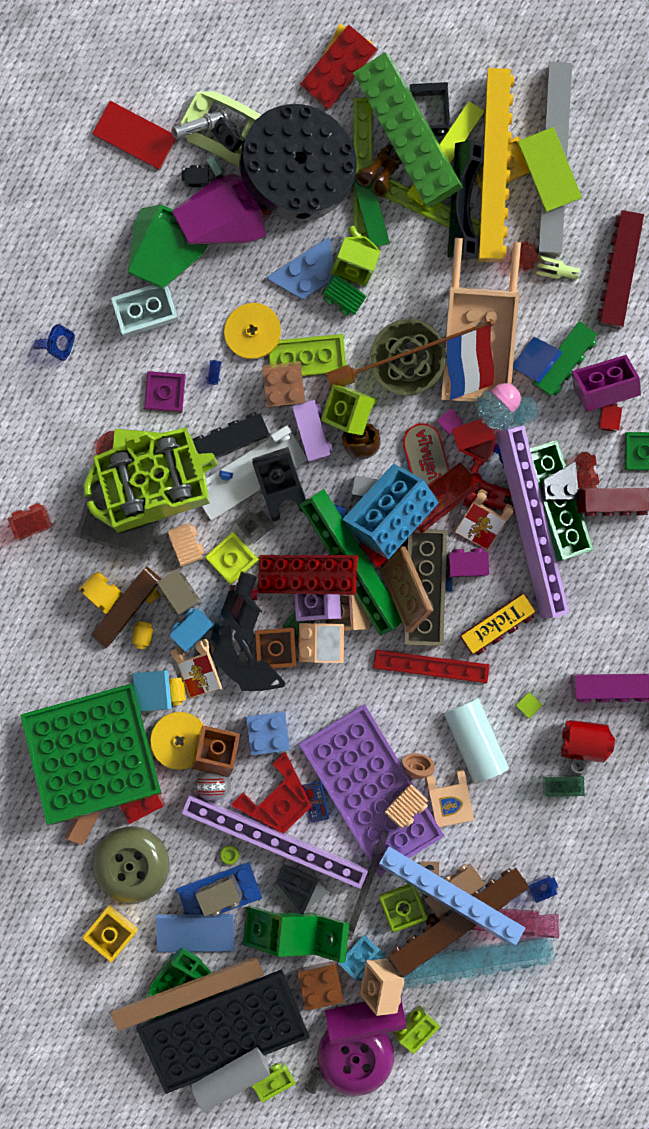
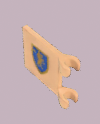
M463 769L457 770L459 784L436 788L434 776L427 777L434 818L439 827L474 820L466 775Z

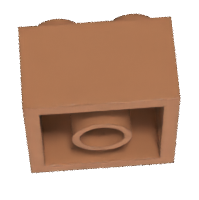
M301 361L262 366L267 407L305 403Z

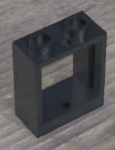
M448 82L410 84L409 91L414 100L415 96L442 95L444 125L429 127L436 136L446 135L450 130Z

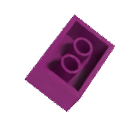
M627 355L572 371L573 388L586 412L641 396L640 377Z

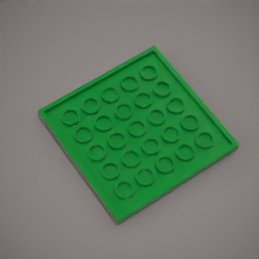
M133 683L20 714L47 826L162 794Z

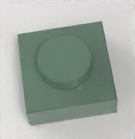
M214 156L208 158L207 163L215 179L223 177L222 171H224L220 160L216 161Z

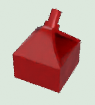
M487 416L452 429L458 451L473 457L472 461L474 463L470 471L477 474L484 462H488L499 447L496 431H499L495 417Z

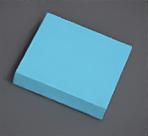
M168 670L133 673L134 690L140 711L172 709Z

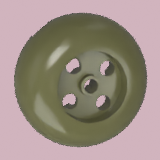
M405 319L394 321L383 328L375 338L370 352L371 364L442 338L432 326L421 320ZM407 342L413 343L411 349H406ZM444 342L401 357V362L397 365L394 364L393 360L371 368L373 375L382 387L394 394L402 396L421 394L434 386L444 371L446 364ZM423 353L427 354L426 360L421 361L420 355ZM412 356L413 359L409 362L408 358ZM413 368L414 375L409 376L408 370Z
M126 826L110 832L102 839L94 853L93 874L99 888L108 897L121 903L136 904L152 898L164 886L169 874L170 861L165 845L155 834L142 827ZM137 851L143 855L139 860L134 856ZM117 854H122L123 861L118 862L115 859V856ZM128 863H131L133 865L132 870L126 867ZM143 871L145 877L142 879L138 878L137 872ZM119 873L125 874L126 879L124 881L118 880Z

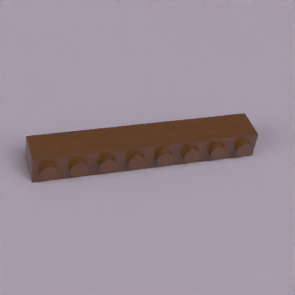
M508 868L500 874L502 878L498 881H495V879L491 880L485 885V890L481 893L477 890L471 896L497 911L530 887L517 868L513 870ZM446 912L438 918L439 922L434 926L429 924L423 928V934L418 937L414 935L406 941V946L403 948L398 946L390 952L392 956L389 957V960L397 972L404 978L477 925L456 912L451 914Z

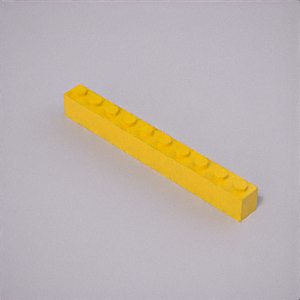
M488 68L486 74L483 140L485 148L484 163L482 165L478 262L501 263L503 257H506L507 246H503V239L507 238V227H504V219H508V208H505V200L509 199V189H506V181L509 182L510 170H507V163H510L511 151L507 150L512 138V132H508V127L512 125L513 114L509 113V106H513V94H510V87L514 86V75H511V69Z

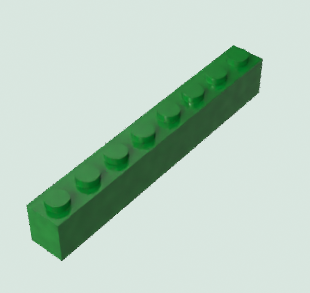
M325 489L311 495L299 504L303 513L330 555H358L355 596L380 636L394 630L402 623L393 599L343 521Z

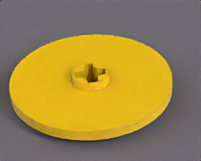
M260 303L241 305L229 315L224 329L225 340L229 348L242 358H262L271 353L279 343L281 337L279 318L266 305ZM251 327H254L257 330L255 331V335H251V333L249 332L251 331Z
M173 712L162 717L156 723L151 733L150 742L154 756L161 764L171 769L182 770L192 767L198 734L203 723L194 715L186 712ZM176 736H183L185 738L183 739L184 744L182 746L180 744L175 745Z

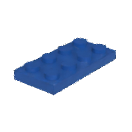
M250 862L178 887L177 891L185 914H203L195 895L197 890L231 874H234L243 894L238 906L231 909L225 907L221 910L220 914L262 899Z

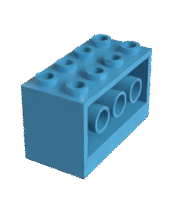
M393 463L343 518V521L360 543L389 559L439 502L423 479Z

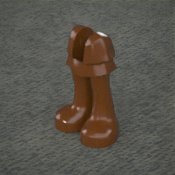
M391 144L380 149L375 161L369 167L359 170L356 174V181L361 186L367 187L371 184L381 166H383L384 170L372 184L373 192L379 197L386 196L389 191L388 180L391 174L402 164L398 154L394 158L389 156L393 148Z

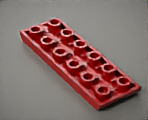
M260 555L258 593L356 595L358 555Z

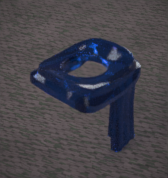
M56 324L52 327L48 339L40 338L35 340L33 348L35 350L47 349L50 355L60 361H65L71 353L75 334L68 328ZM61 335L67 339V345L64 350H60L56 343Z

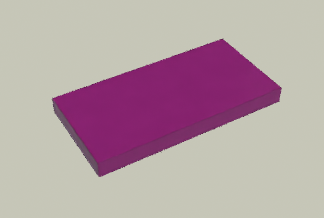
M402 1000L398 1007V1012L395 1014L376 1016L366 1002L325 1010L331 1045L407 1029Z

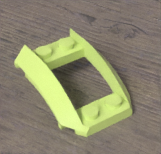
M215 91L196 92L179 125L202 118L204 114L209 112L213 102L248 119L240 134L245 139L250 127L261 115ZM197 132L185 136L189 143L201 147L239 167L241 147L236 153H233L222 144Z

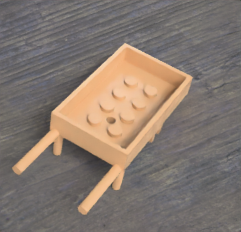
M455 238L445 337L475 327L479 322L486 323L489 322V319H493L495 323L494 326H491V350L494 363V382L489 387L452 400L504 404L494 396L491 390L496 385L503 383L511 384L520 294L517 291L521 242H513L509 291L459 287L463 238ZM445 341L446 364L442 373L441 400H450L451 384L447 366V341Z

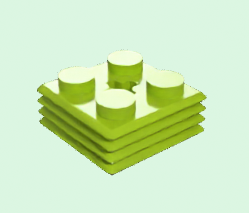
M409 884L379 895L380 903L392 933L428 919L417 889ZM400 903L408 904L405 912L402 909L398 910Z

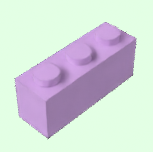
M315 400L292 406L308 463L330 457V452L333 449L330 440L326 441L324 435L328 433L325 422L321 423L319 415H322L320 404H315Z

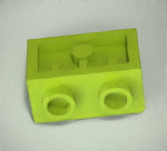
M419 1005L405 1019L407 1029L394 1031L393 1034L412 1054H415L441 1026Z

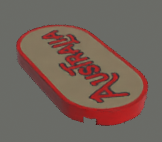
M425 423L415 424L406 431L403 439V448L410 473L423 479L435 498L444 495L451 485V473L439 432L433 426Z

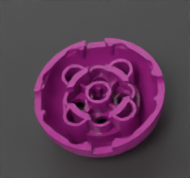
M327 1030L318 1046V1067L324 1080L336 1091L350 1096L366 1095L380 1088L391 1074L394 1064L393 1045L387 1033L331 1045ZM363 1044L368 1045L369 1049L367 1052L361 1051L360 1047ZM343 1046H347L349 1048V1052L347 1054L341 1052V1048ZM354 1056L359 1057L357 1062H354V1059H352ZM369 1064L371 1068L369 1071H364L362 1066ZM350 1066L351 1071L349 1073H345L343 1071V1067Z

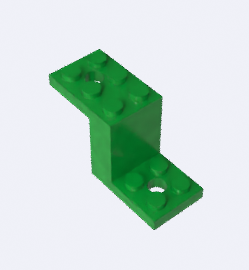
M248 906L246 907L243 945L278 957L316 955L338 963H346L349 923L312 912L304 914L273 913Z

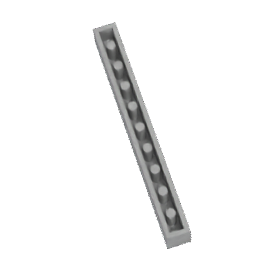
M549 62L548 67L544 68L543 80H547L542 92V98L546 100L545 106H542L541 117L545 118L544 124H541L540 132L554 127L567 158L572 63ZM537 200L536 212H539V219L535 221V230L538 231V238L534 240V249H537V255H561L565 206L546 213L541 200Z

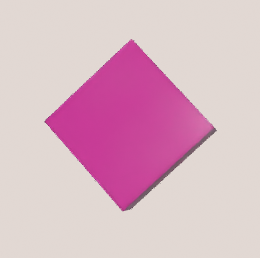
M452 408L437 420L448 435L452 433L453 428L464 423Z

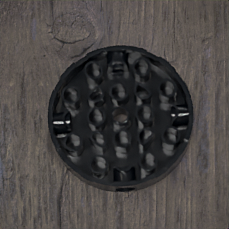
M286 104L266 111L252 124L241 147L239 168L245 188L250 191L254 200L262 208L268 209L277 214V217L286 220L310 221L323 217L337 208L343 201L355 179L357 158L354 145L348 133L332 116L312 106Z

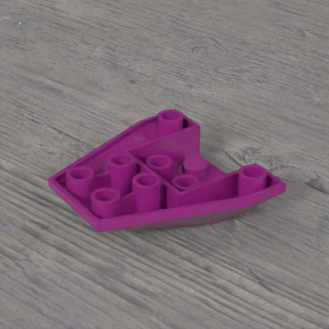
M233 173L216 178L172 211L188 244L250 243L266 237L262 213L258 203L254 200L250 191L245 188L242 177Z

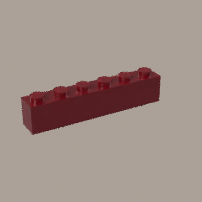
M621 210L619 215L615 216L614 226L616 227V233L612 234L610 241L613 249L612 253L609 252L607 257V264L610 265L609 270L605 271L603 278L606 287L605 290L601 291L600 301H603L602 308H598L596 316L600 326L616 329L624 327L644 214Z

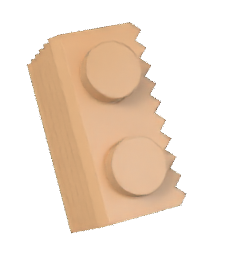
M186 523L167 531L181 567L203 559L202 555L205 554L202 544H198L195 537L198 536L194 525L191 526L190 523Z
M410 783L384 810V813L401 829L404 826L407 828L414 821L412 817L417 812L421 814L428 805L426 803L428 800Z

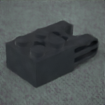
M289 447L252 458V464L272 521L275 522L280 519L279 506L285 500L294 501L298 505L299 510L303 512L299 504L306 500ZM274 471H280V475L276 476Z

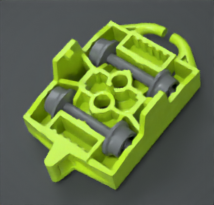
M186 427L156 436L142 432L126 437L124 446L93 456L94 462L83 486L84 496L90 497L92 496L91 487L93 483L100 481L107 508L105 510L98 509L94 501H88L86 503L92 515L119 533L210 504L205 473L217 467L218 462L213 453L198 454ZM150 450L147 454L138 457L135 455ZM160 472H163L164 476L160 479H157L156 475ZM139 479H146L143 484H137Z

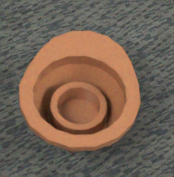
M411 753L403 757L402 765L404 771L412 779L421 780L434 773L435 765L430 757L419 753Z

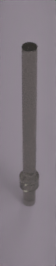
M381 831L378 843L374 845L372 851L374 854L368 868V873L349 922L348 940H352L380 857L384 855L386 849L384 846L389 835L387 831Z

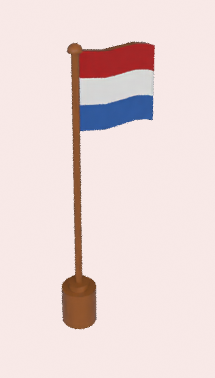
M489 319V322L357 370L354 367H350L349 364L327 372L328 382L331 388L333 384L347 386L355 383L357 373L447 341V366L451 384L450 400L489 387L494 382L491 326H494L495 322L493 319Z

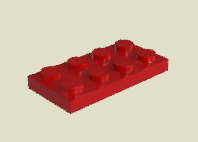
M348 24L300 85L330 110L354 81L355 76L353 73L366 65L377 53L378 49Z

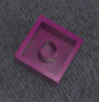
M484 548L471 549V552H464V549L451 550V553L447 554L448 577L488 576L489 552H484Z

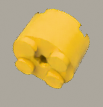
M99 571L96 574L93 572L78 590L107 615L123 593L114 584L109 586L107 578Z

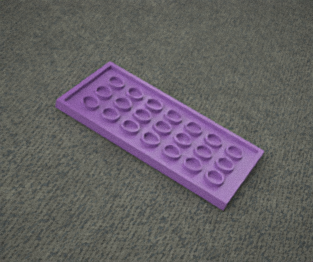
M365 704L299 743L378 876L387 872L379 867V863L388 847L410 858L445 837L428 808L421 814L417 812L412 817L414 821L407 828L404 826L402 829L384 813V810L410 783L412 785L413 783L405 773L404 768Z

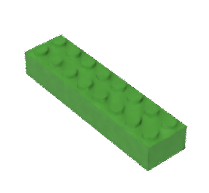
M384 52L355 71L353 74L425 205L431 208L462 189L461 182L392 58Z

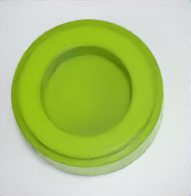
M233 845L224 846L220 852L222 862L227 865L236 863L239 859V850Z

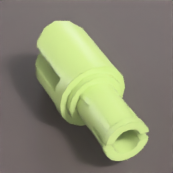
M540 256V260L556 264L554 267L538 263L537 267L553 270L554 273L536 271V275L559 279L561 276L574 280L578 279L579 275L572 274V272L580 273V268L566 266L562 260Z

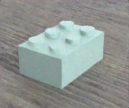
M150 285L111 297L124 338L179 321L169 286L161 289Z

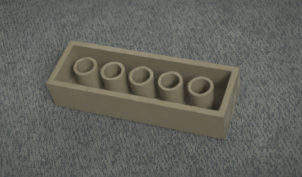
M415 529L407 538L408 553L434 611L412 633L406 632L404 628V645L443 646L447 530Z

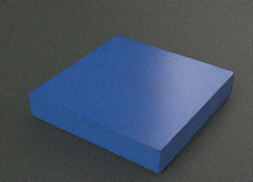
M533 337L513 363V369L540 383L562 352L560 349Z

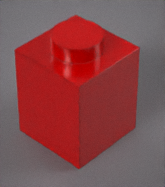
M616 403L601 407L598 429L612 432L619 431L622 407H617L618 404Z

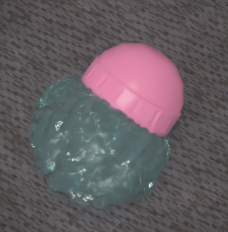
M507 383L496 385L491 391H484L475 402V407L478 406V416L482 418V423H486L492 429H507L514 419L513 413L520 405L521 396L516 387Z

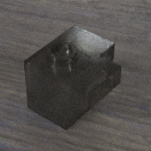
M248 509L234 521L253 544L275 526L263 510L253 514Z

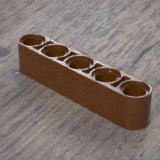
M148 566L145 567L94 630L91 637L106 649L158 586L157 582L161 578Z

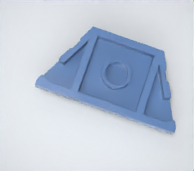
M328 237L267 277L268 280L302 300L326 286L332 277L330 272L333 266L330 238Z

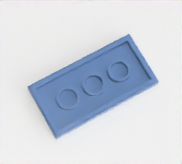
M204 914L156 915L157 952H176L180 948H184L189 952L234 951V914H218L210 917V915L204 916Z

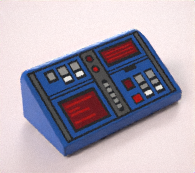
M317 781L303 784V788L312 805L308 810L310 821L329 820L322 782Z

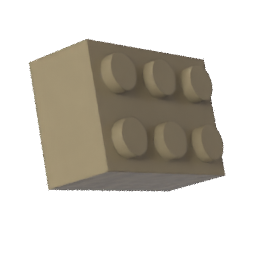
M174 570L157 582L159 585L157 590L162 597L168 598L170 603L167 605L173 614L184 615L202 603L180 570Z

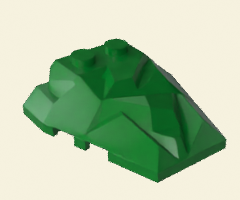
M180 948L175 954L172 953L150 983L148 993L143 999L206 976L212 972L198 956L184 948ZM183 1006V1007H180V1008H178V1009H175V1010H172V1011H170V1012H167V1013H165V1014L159 1015V1016H157V1017H154L153 1019H156V1018L161 1017V1016H163V1015H166V1014H168V1013L174 1012V1011L179 1010V1009H181V1008H184V1007H186V1006Z

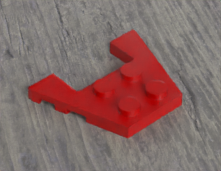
M286 752L272 764L286 779L259 806L244 792L231 804L234 808L245 812L282 833H285L312 807Z

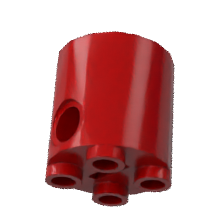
M575 720L565 722V727H563L562 739L565 740L564 745L561 747V757L604 763L613 753L615 737L609 730L608 724Z

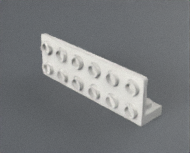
M288 425L271 435L272 438L221 469L222 471L232 472V479H220L219 471L208 478L206 477L210 504L202 507L211 520L261 490L252 464V458L289 447L295 467L308 460ZM274 471L276 476L280 475V471Z

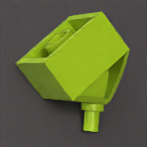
M351 226L348 228L351 237L344 238L330 274H336L342 279L366 287L375 270L381 251L368 238L358 233L355 226Z
M333 384L321 421L347 433L363 435L372 407L378 401L375 397L367 396L348 387Z

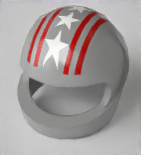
M204 772L198 777L196 782L198 795L207 802L221 800L231 790L230 778L218 774Z

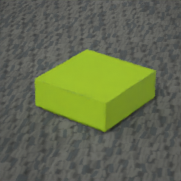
M530 692L515 704L528 719L543 706Z

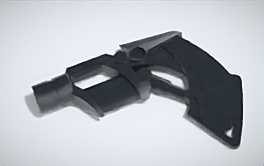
M244 571L240 572L234 590H230L227 594L220 613L223 617L222 625L220 626L215 621L209 645L210 656L229 678L239 684L242 691H264L285 687V681L264 659L257 661L254 658L246 641L253 638L252 632L262 610L251 596L257 576ZM240 595L244 601L236 619L232 609L237 596ZM233 629L236 631L233 637L245 653L248 661L240 660L235 652L232 640ZM276 680L279 681L278 685H272Z

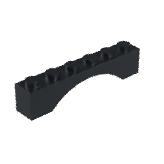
M474 140L455 143L453 170L463 188L451 195L447 257L452 259L454 257L455 238H463L461 261L476 259L478 251V238L471 222L470 201L475 179L484 163L485 144Z

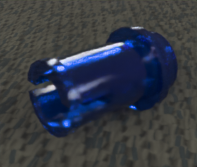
M210 360L208 376L205 379L207 384L218 385V382L221 381L219 375L222 362Z

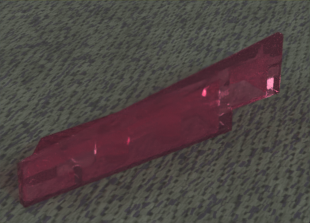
M504 908L498 910V912L525 927L522 935L559 939V914L557 913L539 915L538 910ZM478 925L471 929L475 931L488 932L483 928L479 927Z

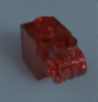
M581 452L575 459L576 464L582 466L581 471H577L578 490L597 488L596 485H599L598 474H595L593 467L597 466L596 455Z

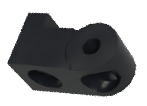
M220 117L215 123L214 128L211 129V132L226 149L236 153L245 139L238 133L237 126L232 121ZM221 125H224L223 132L218 131Z

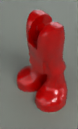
M478 472L477 474L472 473L469 488L483 489L488 492L482 504L503 511L507 505L504 503L505 498L509 497L512 499L510 489L500 487L495 483L486 482ZM468 489L463 506L470 507L478 492Z

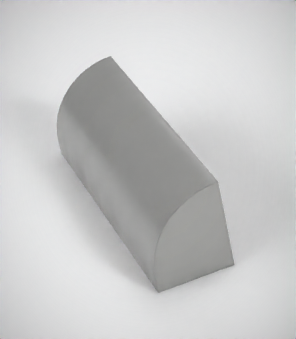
M255 1048L192 1084L193 1095L201 1110L205 1113L268 1077L270 1071L267 1059L258 1048Z

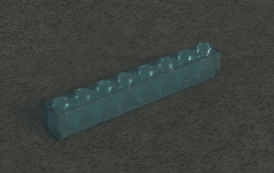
M550 934L519 939L515 947L506 942L439 952L403 978L404 985L410 988L422 982L434 984L437 982L436 980L440 979L452 981L458 976L471 978L476 973L489 975L493 974L494 970L501 969L502 972L513 970V967L518 966L524 969L530 968L532 964L536 963L548 965L551 964V961L555 960L552 937Z

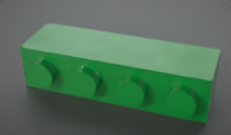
M579 321L558 348L562 352L561 356L540 383L533 381L532 385L549 398L553 394L557 396L563 388L560 384L564 379L569 380L575 364L579 366L585 359L584 352L587 349L591 350L597 343L595 338L598 334Z

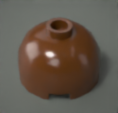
M367 423L363 435L344 431L342 442L346 452L355 459H368L375 455L381 445L379 429L374 428L373 424Z

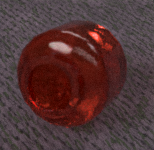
M528 241L521 242L519 268H523V271L534 268V263L538 261L535 246L532 243H528Z

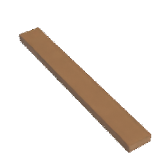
M255 956L111 1011V1017L117 1030L120 1031L262 977L264 972L258 957Z

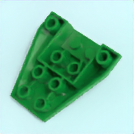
M155 205L142 208L134 221L128 274L164 289L202 257L209 244H188L172 214L173 209L164 205Z

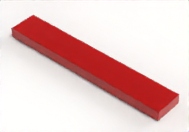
M377 649L375 650L373 665L374 669L488 683L490 664Z

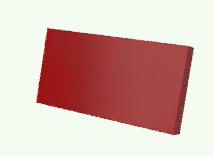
M111 100L92 133L93 136L158 170L161 169L176 141L171 132Z

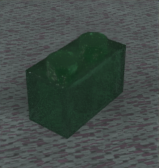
M543 775V795L545 797L585 796L584 776Z

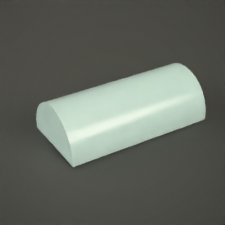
M479 698L443 713L474 784L491 779L509 769Z

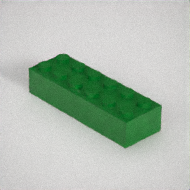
M557 440L530 448L540 494V482L566 467ZM577 500L542 501L557 562L594 550L582 513H577Z

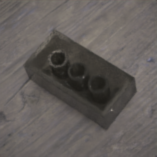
M85 503L75 537L152 559L162 523L153 521L117 533L115 529L92 515ZM95 503V506L100 510L107 508L105 505Z

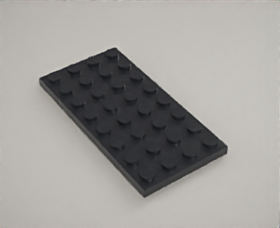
M282 969L137 1026V1032L165 1094L196 1083L255 1048H258L265 1056L310 1038Z

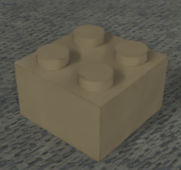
M231 874L199 888L195 895L204 916L210 915V917L220 914L221 910L225 907L231 909L238 906L243 894L234 874Z

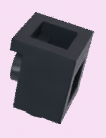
M204 164V168H201L199 165H191L190 168L182 170L181 179L185 181L186 187L204 188L209 184L208 164Z

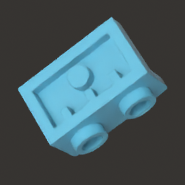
M363 935L346 954V963L338 964L354 980L360 982L363 978L365 962L383 959L385 952L379 949L366 935Z

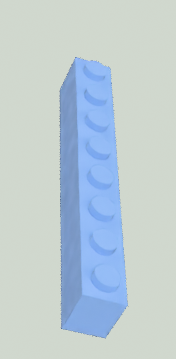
M388 847L379 863V867L513 947L516 946L525 930V927L391 847Z

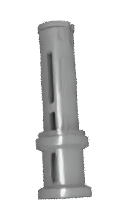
M223 108L218 109V112L212 114L206 113L200 119L172 127V135L175 139L204 129L211 130L220 117L228 120V115Z

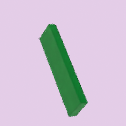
M355 175L353 184L368 239L377 247L389 245L390 241L377 195L372 190L373 181L369 186L364 187L356 181Z

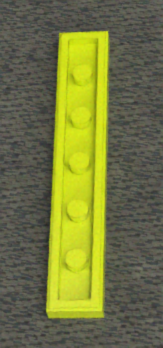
M468 101L440 143L450 164L454 159L455 143L467 140L485 112L470 101ZM413 184L407 196L423 206L424 201Z

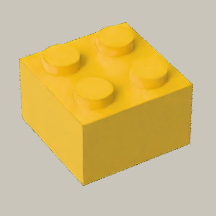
M109 904L82 939L112 963L139 929Z

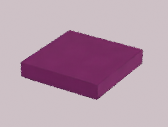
M147 371L144 409L183 413L186 374Z

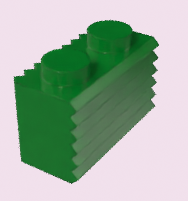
M336 274L332 275L321 292L326 303L331 306L335 304L339 307L338 311L347 317L348 315H355L367 297Z

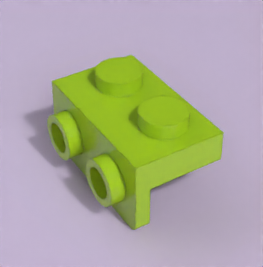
M278 1062L269 1068L270 1075L251 1086L252 1089H255L262 1103L296 1084L285 1062L282 1064Z

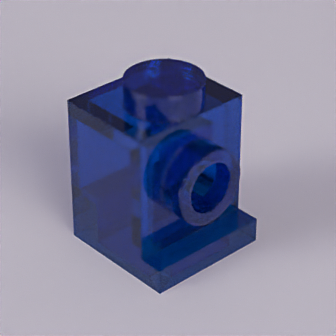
M549 874L527 882L536 903L557 895L556 889L559 888L555 878H551ZM543 883L547 885L545 890L540 889V885Z

